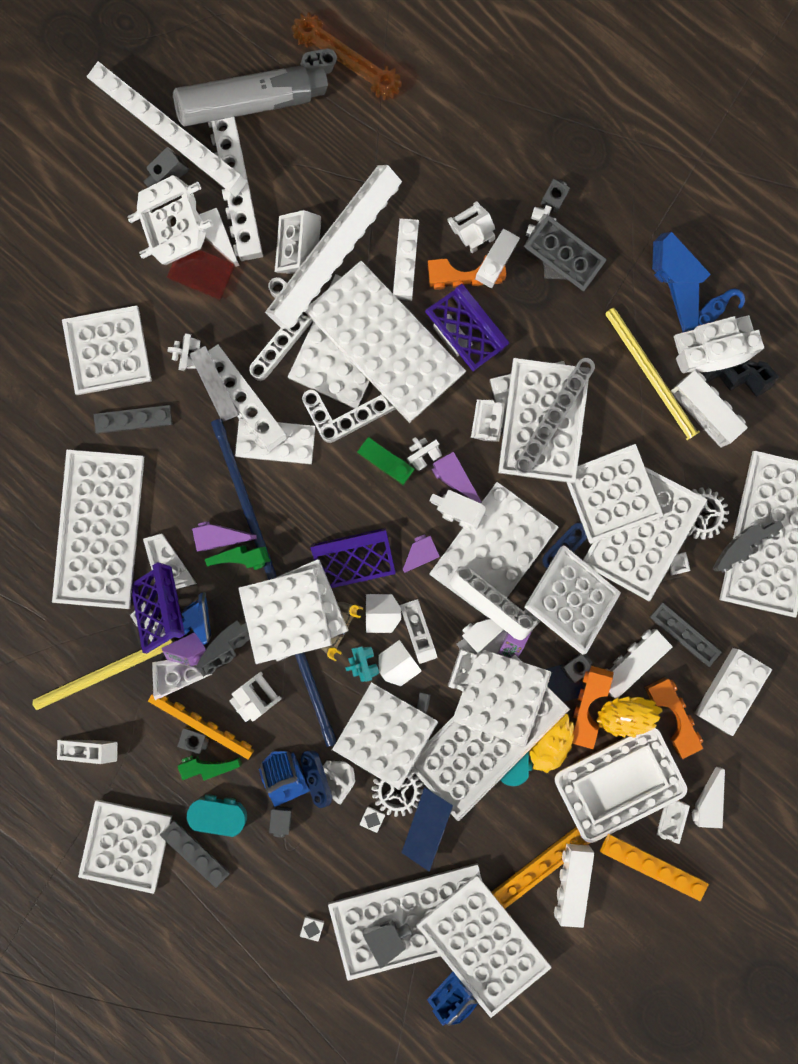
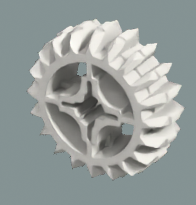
M699 488V491L693 489L692 492L710 501L714 505L715 510H711L706 502L702 512L710 514L705 516L699 515L697 523L700 529L693 525L688 536L693 533L694 539H697L700 535V538L704 540L707 534L709 538H713V533L718 535L720 534L719 529L725 528L722 522H728L724 515L729 514V511L723 510L728 505L721 504L724 500L723 497L717 499L718 492H714L711 495V489H707L706 492L704 488ZM716 516L712 526L706 529L708 519Z
M413 770L406 777L409 780H405L401 786L402 796L394 793L393 786L387 791V794L383 795L382 785L385 781L381 779L373 780L378 786H372V790L378 792L372 794V797L379 798L375 802L376 805L383 804L380 808L381 811L388 808L387 815H390L393 810L394 816L397 817L398 811H401L402 816H405V809L412 813L411 805L415 808L418 807L415 800L420 801L421 796H418V794H422L423 789L418 788L423 786V782H416L419 780V777L417 775L413 777L415 774ZM413 784L414 793L408 801L405 791ZM397 798L403 804L395 805L389 803L387 800Z

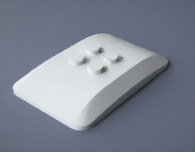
M656 728L644 734L636 735V738L627 736L560 770L555 776V784L581 837L589 843L596 842L606 837L608 833L612 834L683 798L687 793V786L661 733Z

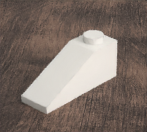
M217 208L199 214L202 221L210 218L212 220L211 223H213V226L205 229V239L235 267L239 266Z
M503 229L483 261L475 279L492 288L520 237Z
M418 599L400 605L419 664L438 658Z
M488 619L475 625L470 623L462 630L465 633L462 637L478 653L504 629L492 619Z
M57 740V760L96 764L116 762L117 742L103 740Z
M721 767L714 769L695 804V809L692 811V820L695 821L698 827L723 828L725 769Z

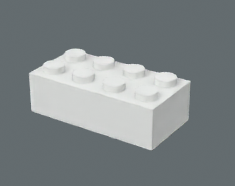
M694 370L671 390V393L720 447L731 444L748 428L745 425L746 422L740 415H736L732 411V406L727 401H723L718 396L719 392L714 387H710L705 382L706 378L700 372Z
M732 648L694 714L733 736L772 669L743 651Z

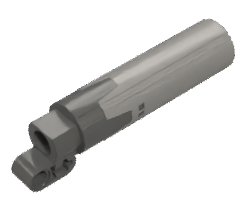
M331 49L310 51L303 55L299 66L177 87L173 91V99L178 120L183 126H189L309 103L311 97L325 95L328 87L326 74L333 71L337 55Z

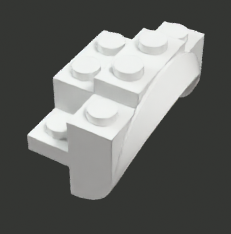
M749 315L737 319L734 316L697 326L692 331L674 336L679 353L676 361L682 373L693 372L694 370L696 372H709L733 367L750 360L764 349L759 330L754 331Z

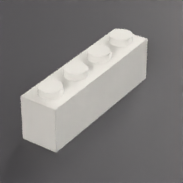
M400 219L393 289V295L398 300L412 301L419 220Z
M647 630L641 636L642 640L639 643H633L627 649L628 653L624 657L621 655L613 662L614 666L609 670L614 672L609 694L614 699L619 698L673 647L658 630Z
M566 844V850L563 851L562 860L564 865L563 869L560 870L561 886L557 890L558 906L554 910V916L560 926L584 927L594 851L589 845Z

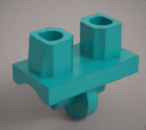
M361 646L351 649L353 657L348 658L350 666L345 667L346 671L352 670L353 676H359L361 682L370 681L372 677L379 674L378 666L376 664L368 666L366 659L374 657L372 647L363 648Z

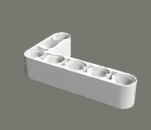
M277 277L270 280L268 286L271 295L275 299L280 292L273 291L274 286L280 284L284 288L287 284L283 279ZM301 313L297 321L300 324V328L296 331L280 328L250 365V373L254 379L262 381L269 376L313 322L309 316ZM282 337L288 338V343L284 346L278 344L279 339ZM269 352L276 353V357L273 360H267L266 356ZM257 367H263L264 372L261 375L254 373Z
M307 390L302 397L303 403L322 439L328 443L335 442L396 409L382 394L332 420L316 391ZM308 396H316V402L308 404L306 402ZM382 402L386 407L383 411H377L375 404ZM366 411L369 414L368 418L360 420L358 418L359 412ZM318 412H324L326 414V417L323 421H317L315 419V416ZM342 421H351V427L349 429L342 428ZM333 429L335 431L334 436L331 438L325 437V430Z
M459 566L450 580V585L454 590L518 640L525 639L541 621L527 609L522 611L466 566Z

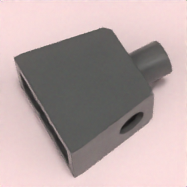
M167 147L147 166V170L151 175L144 180V183L147 187H150L172 175L180 178L190 169L177 153Z
M393 920L363 930V937L380 969L406 949L404 938L412 934L407 923L397 928Z

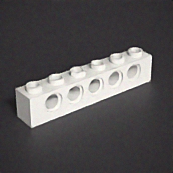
M217 344L208 352L215 367L224 368L219 375L225 387L228 382H235L233 387H226L239 414L237 417L239 419L243 418L246 422L244 426L248 432L256 435L257 439L255 441L260 448L263 449L265 447L269 452L287 439L285 432L220 346ZM238 397H246L244 402H237ZM251 411L258 412L255 417L248 416V413ZM261 426L269 427L266 432H260L259 429Z

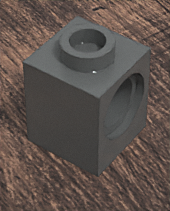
M553 179L541 201V205L544 207L546 205L550 206L551 210L557 213L570 187L562 180ZM557 191L561 197L555 198L551 192Z
M578 653L560 667L572 683H576L584 677L585 671H590L593 663L587 655ZM578 661L582 664L580 672H576L574 669V665Z
M186 726L182 730L177 747L200 754L203 749H207L209 739L207 735ZM191 736L198 737V745H193L190 742Z
M272 807L269 833H273L275 837L289 835L292 808Z

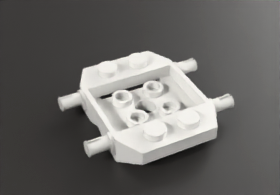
M172 175L138 193L137 211L128 215V220L130 223L141 220L149 244L148 248L139 252L141 258L144 259L153 255L160 263L167 265L201 249L206 236L205 229L213 226V223H211L212 220L210 218L202 221L196 211V200L193 193L201 190L199 182L188 186L177 176ZM179 196H182L181 199H179V200H177V201H175V202H172L171 204H169V205H167V206H165V207H163V208H161V209H158V210H156L155 212H152L153 209H155V208H157V207H159V206H161V205H163V204H165V203H167V202H169V201H171V200H173V199H175V198H177V197H179ZM176 217V224L172 227L171 219Z

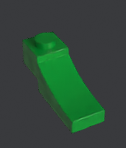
M369 437L357 451L359 455L401 485L406 483L415 470Z
M240 546L205 559L207 566L220 563H240L246 565V568L253 567L254 570L265 567L264 563L270 561L266 547L247 551L246 546Z
M190 755L181 759L182 763L177 767L182 780L201 774L203 781L239 768L242 762L240 757L227 761L211 762L200 760L199 756L193 758Z

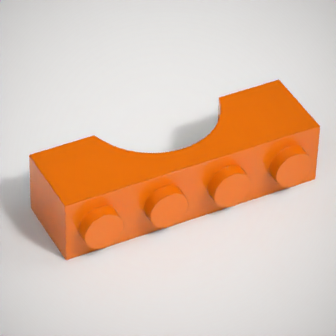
M447 259L428 260L429 287H434L435 290L444 289L445 286L453 285V288H456L460 284L483 285V283L475 279L481 265L473 271L461 272L453 268ZM505 266L501 271L499 277L497 278L495 284L502 283V281H505Z
M591 666L589 672L585 671L583 682L586 683L585 690H580L578 700L581 701L580 707L576 706L573 718L577 719L573 728V744L594 749L599 724L591 718L589 706L595 699L608 696L614 672Z
M664 677L644 687L650 700L656 703L655 706L668 707L676 716L677 728L670 740L677 755L684 759L702 750L701 743H703V739L698 732H695L693 725H695L690 715L686 714L684 710L686 705L681 697L678 698L675 692L677 687L674 681Z

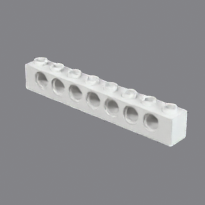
M235 117L208 122L209 128L213 127L214 134H211L212 144L217 147V152L214 154L226 164L234 162L235 166L232 168L247 181L236 197L228 190L222 189L224 201H228L229 206L226 208L227 218L232 220L233 225L229 226L231 237H235L236 244L233 245L235 256H239L241 261L263 257ZM221 126H227L225 131H219ZM225 144H231L228 150L222 149ZM236 199L243 200L240 205L233 204ZM240 217L247 218L243 224L237 223V220ZM245 235L250 236L248 242H242L241 238Z

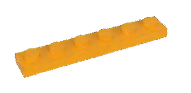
M153 694L150 696L148 702L244 758L249 760L253 754L252 745L245 741H237L234 739L235 735L228 731L222 732L218 730L219 726L213 722L208 721L206 723L201 720L202 716L199 714L187 712L184 710L185 706L178 702H170L168 696L157 700L154 699Z
M577 826L491 892L504 909L564 864L562 854L566 850V844H590L581 837Z
M609 833L600 849L601 853L698 901H701L709 885L706 881Z

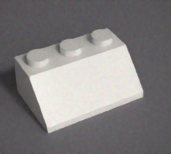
M302 210L279 216L275 272L296 273L319 243L320 215Z

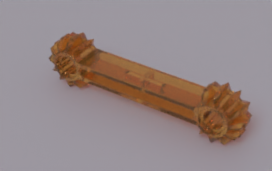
M308 12L306 17L301 13L300 19L295 18V25H292V31L294 32V39H298V44L301 45L305 42V46L308 47L309 43H313L320 49L333 50L340 63L373 84L371 92H376L375 96L377 98L383 95V100L385 101L386 96L389 95L393 99V93H399L402 82L399 81L400 74H395V68L389 71L386 65L385 70H381L323 30V22L318 20L317 15L311 17V13ZM305 28H312L310 32L304 31ZM387 80L390 82V84L384 86L381 84V82Z

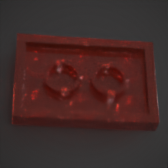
M197 250L174 261L167 278L221 300L235 265L204 251Z

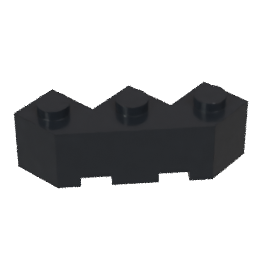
M746 361L721 370L700 372L706 378V383L719 377L730 391L745 383L756 397L770 390L779 378L769 364L762 361L758 363Z

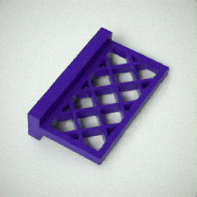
M463 284L457 286L454 291L425 311L472 371L479 368L496 354H499L509 344V341ZM453 298L457 303V308L448 307V300ZM433 310H444L443 318L437 317ZM447 311L457 313L456 320L447 319ZM460 314L467 315L469 323L461 322ZM446 323L456 325L455 333L449 332L446 329ZM459 326L468 327V335L459 334ZM472 328L480 331L481 338L472 336ZM458 338L468 340L467 348L461 347L458 344ZM471 341L480 342V350L471 349ZM484 343L490 344L494 351L491 353L485 352ZM470 353L480 355L478 363L474 364L470 359Z
M386 528L311 544L314 561L318 559L317 556L322 555L331 558L326 568L322 566L325 573L328 572L336 577L330 584L331 588L396 574ZM385 541L386 549L382 555L373 550L376 543ZM363 546L369 550L364 559L354 554L358 547ZM340 551L350 554L345 564L335 558ZM371 552L380 557L375 567L365 561ZM352 556L361 561L357 570L347 565ZM383 559L390 564L391 570L382 572L377 567ZM333 560L343 566L338 575L328 569ZM363 564L373 569L367 576L358 572ZM344 568L354 573L351 579L345 580L340 577Z
M159 562L152 565V571L133 582L131 589L142 653L146 654L174 637L181 638L185 635L172 567ZM153 577L155 578L154 586L150 585ZM144 584L141 594L139 595L138 587ZM150 587L152 588V591L149 596V599H147L145 597ZM158 593V601L155 603L154 599ZM145 600L147 601V603L144 608V611H142L141 606ZM153 604L155 605V609L151 616L149 615V611ZM161 609L162 617L158 620L157 617ZM148 617L150 621L147 628H145V621ZM155 622H158L159 624L155 633L151 632ZM164 627L165 635L161 637L160 635ZM151 634L153 639L151 644L148 645V639Z

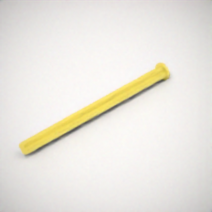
M611 308L606 312L607 318L687 436L686 440L698 434L700 431L695 429L616 309Z
M172 638L147 654L142 653V650L33 699L32 704L36 710L46 707L163 653L161 648L175 642V640Z

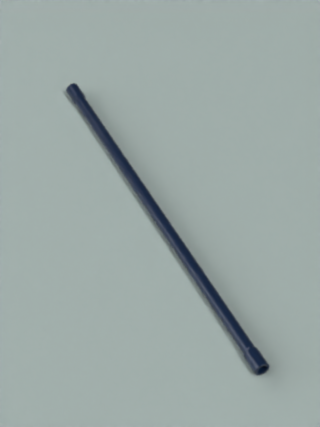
M222 419L214 420L211 422V425L220 444L251 534L257 536V539H254L256 548L266 547L231 450ZM269 556L270 561L264 563V570L268 580L276 578L277 575ZM305 653L295 654L321 726L326 746L335 745L337 740L326 715Z

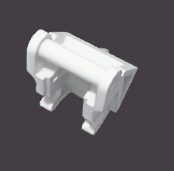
M477 201L473 203L472 207L453 218L447 219L455 234L459 235L466 247L469 245L471 253L478 250L477 247L485 241L492 242L495 240V234L493 233L495 226L491 216ZM478 213V215L472 218L471 220L467 221L466 223L460 226L458 225V223L462 222L463 220L467 219L473 214Z
M259 672L233 692V698L229 700L245 722L249 719L252 721L256 720L282 699L276 695L263 678L262 672ZM255 680L272 701L268 705L253 690L252 683Z

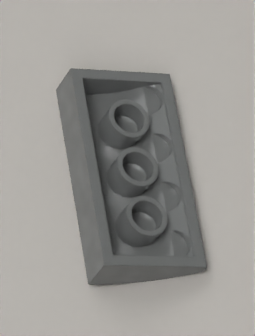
M543 214L524 245L527 250L582 291L587 288L606 262L603 256L547 214Z

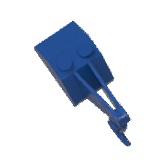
M672 232L662 233L653 242L652 269L655 271L654 276L661 283H668L683 333L692 331L697 326L714 322L725 311L729 299L734 295L740 298L738 308L741 309L745 303L743 292L739 289H730L724 294L712 298L699 311V283L705 281L711 274Z

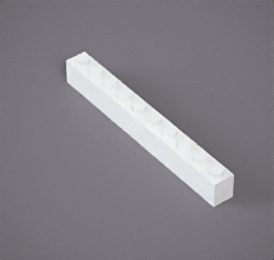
M100 62L95 64L87 78L235 197L239 194L247 181L238 172Z
M378 165L266 310L265 313L281 328L290 329L297 323L298 317L308 309L309 303L320 293L324 283L331 279L333 271L343 263V258L346 254L353 250L356 241L365 234L369 224L375 221L376 215L387 205L388 199L398 191V186L402 181L388 165Z

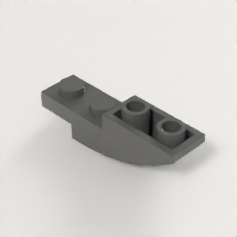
M774 521L763 528L760 523H756L743 530L722 551L713 567L714 571H722L724 573L733 568L732 564L736 562L740 564L750 559L749 555L754 553L750 546L752 548L763 543L762 539L768 536L770 539L780 534L778 530L784 528L781 521Z
M238 621L234 622L222 631L207 647L197 664V668L203 677L212 674L223 664L232 661L236 657L234 649L242 647L250 640L246 623L240 625Z

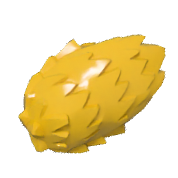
M627 696L621 699L617 698L605 703L602 710L597 712L599 716L597 722H599V728H604L614 736L620 735L625 738L627 735L636 738V735L644 734L657 726L654 723L659 721L660 716L658 714L662 712V708L655 706L656 703L642 697L630 698Z
M565 714L529 750L535 770L549 773L550 770L560 767L566 759L574 739L573 722L569 723L568 714Z

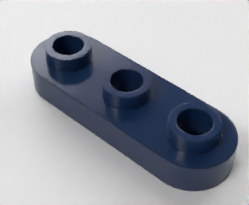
M582 523L573 524L543 555L542 563L545 568L548 569L550 565L548 559L555 557L563 543H566L568 549L574 552L587 539ZM576 529H579L581 531V535L579 537L575 535Z
M314 750L306 751L301 756V764L313 802L318 808L327 807L332 802V794L319 754Z

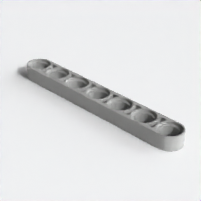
M583 358L575 366L516 460L515 469L518 473L527 474L536 464L593 373L595 364L591 359ZM581 363H589L591 366L590 371L583 372L580 369ZM576 378L580 381L581 385L578 389L570 386L571 379ZM561 395H568L570 397L568 405L561 404ZM557 411L560 414V419L552 421L549 417L550 412ZM540 428H548L550 435L547 438L541 437L539 434ZM530 444H537L540 448L539 453H530ZM521 460L529 462L528 470L523 471L519 468L518 464Z

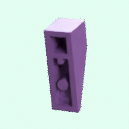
M454 452L433 463L434 468L432 471L437 479L440 478L442 482L461 495L482 503Z
M209 522L199 523L197 528L192 529L197 551H206L257 539V536L254 534L220 525H210Z

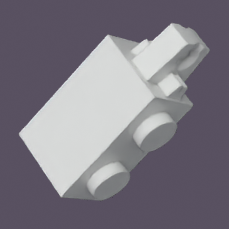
M448 490L447 494H444L443 497L432 494L429 500L432 504L438 506L437 510L443 514L442 518L450 522L456 520L460 522V526L468 530L470 527L477 529L486 511L483 504L451 490Z

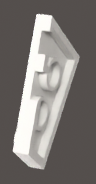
M163 534L143 539L152 570V565L157 562L171 566L176 590L197 584Z
M170 660L152 662L153 697L157 700L212 674L203 677L197 665L191 667Z

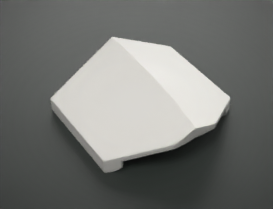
M366 594V633H392L401 620L400 605L392 594Z
M400 640L379 654V673L387 682L402 686L422 671Z
M326 761L323 769L332 799L341 805L355 784L354 768L346 762Z

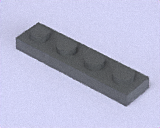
M170 405L93 414L95 433L97 434L173 425Z
M661 602L649 616V618L706 666L710 667L722 653L664 603Z
M175 820L160 834L173 849L215 888L230 874L222 864Z

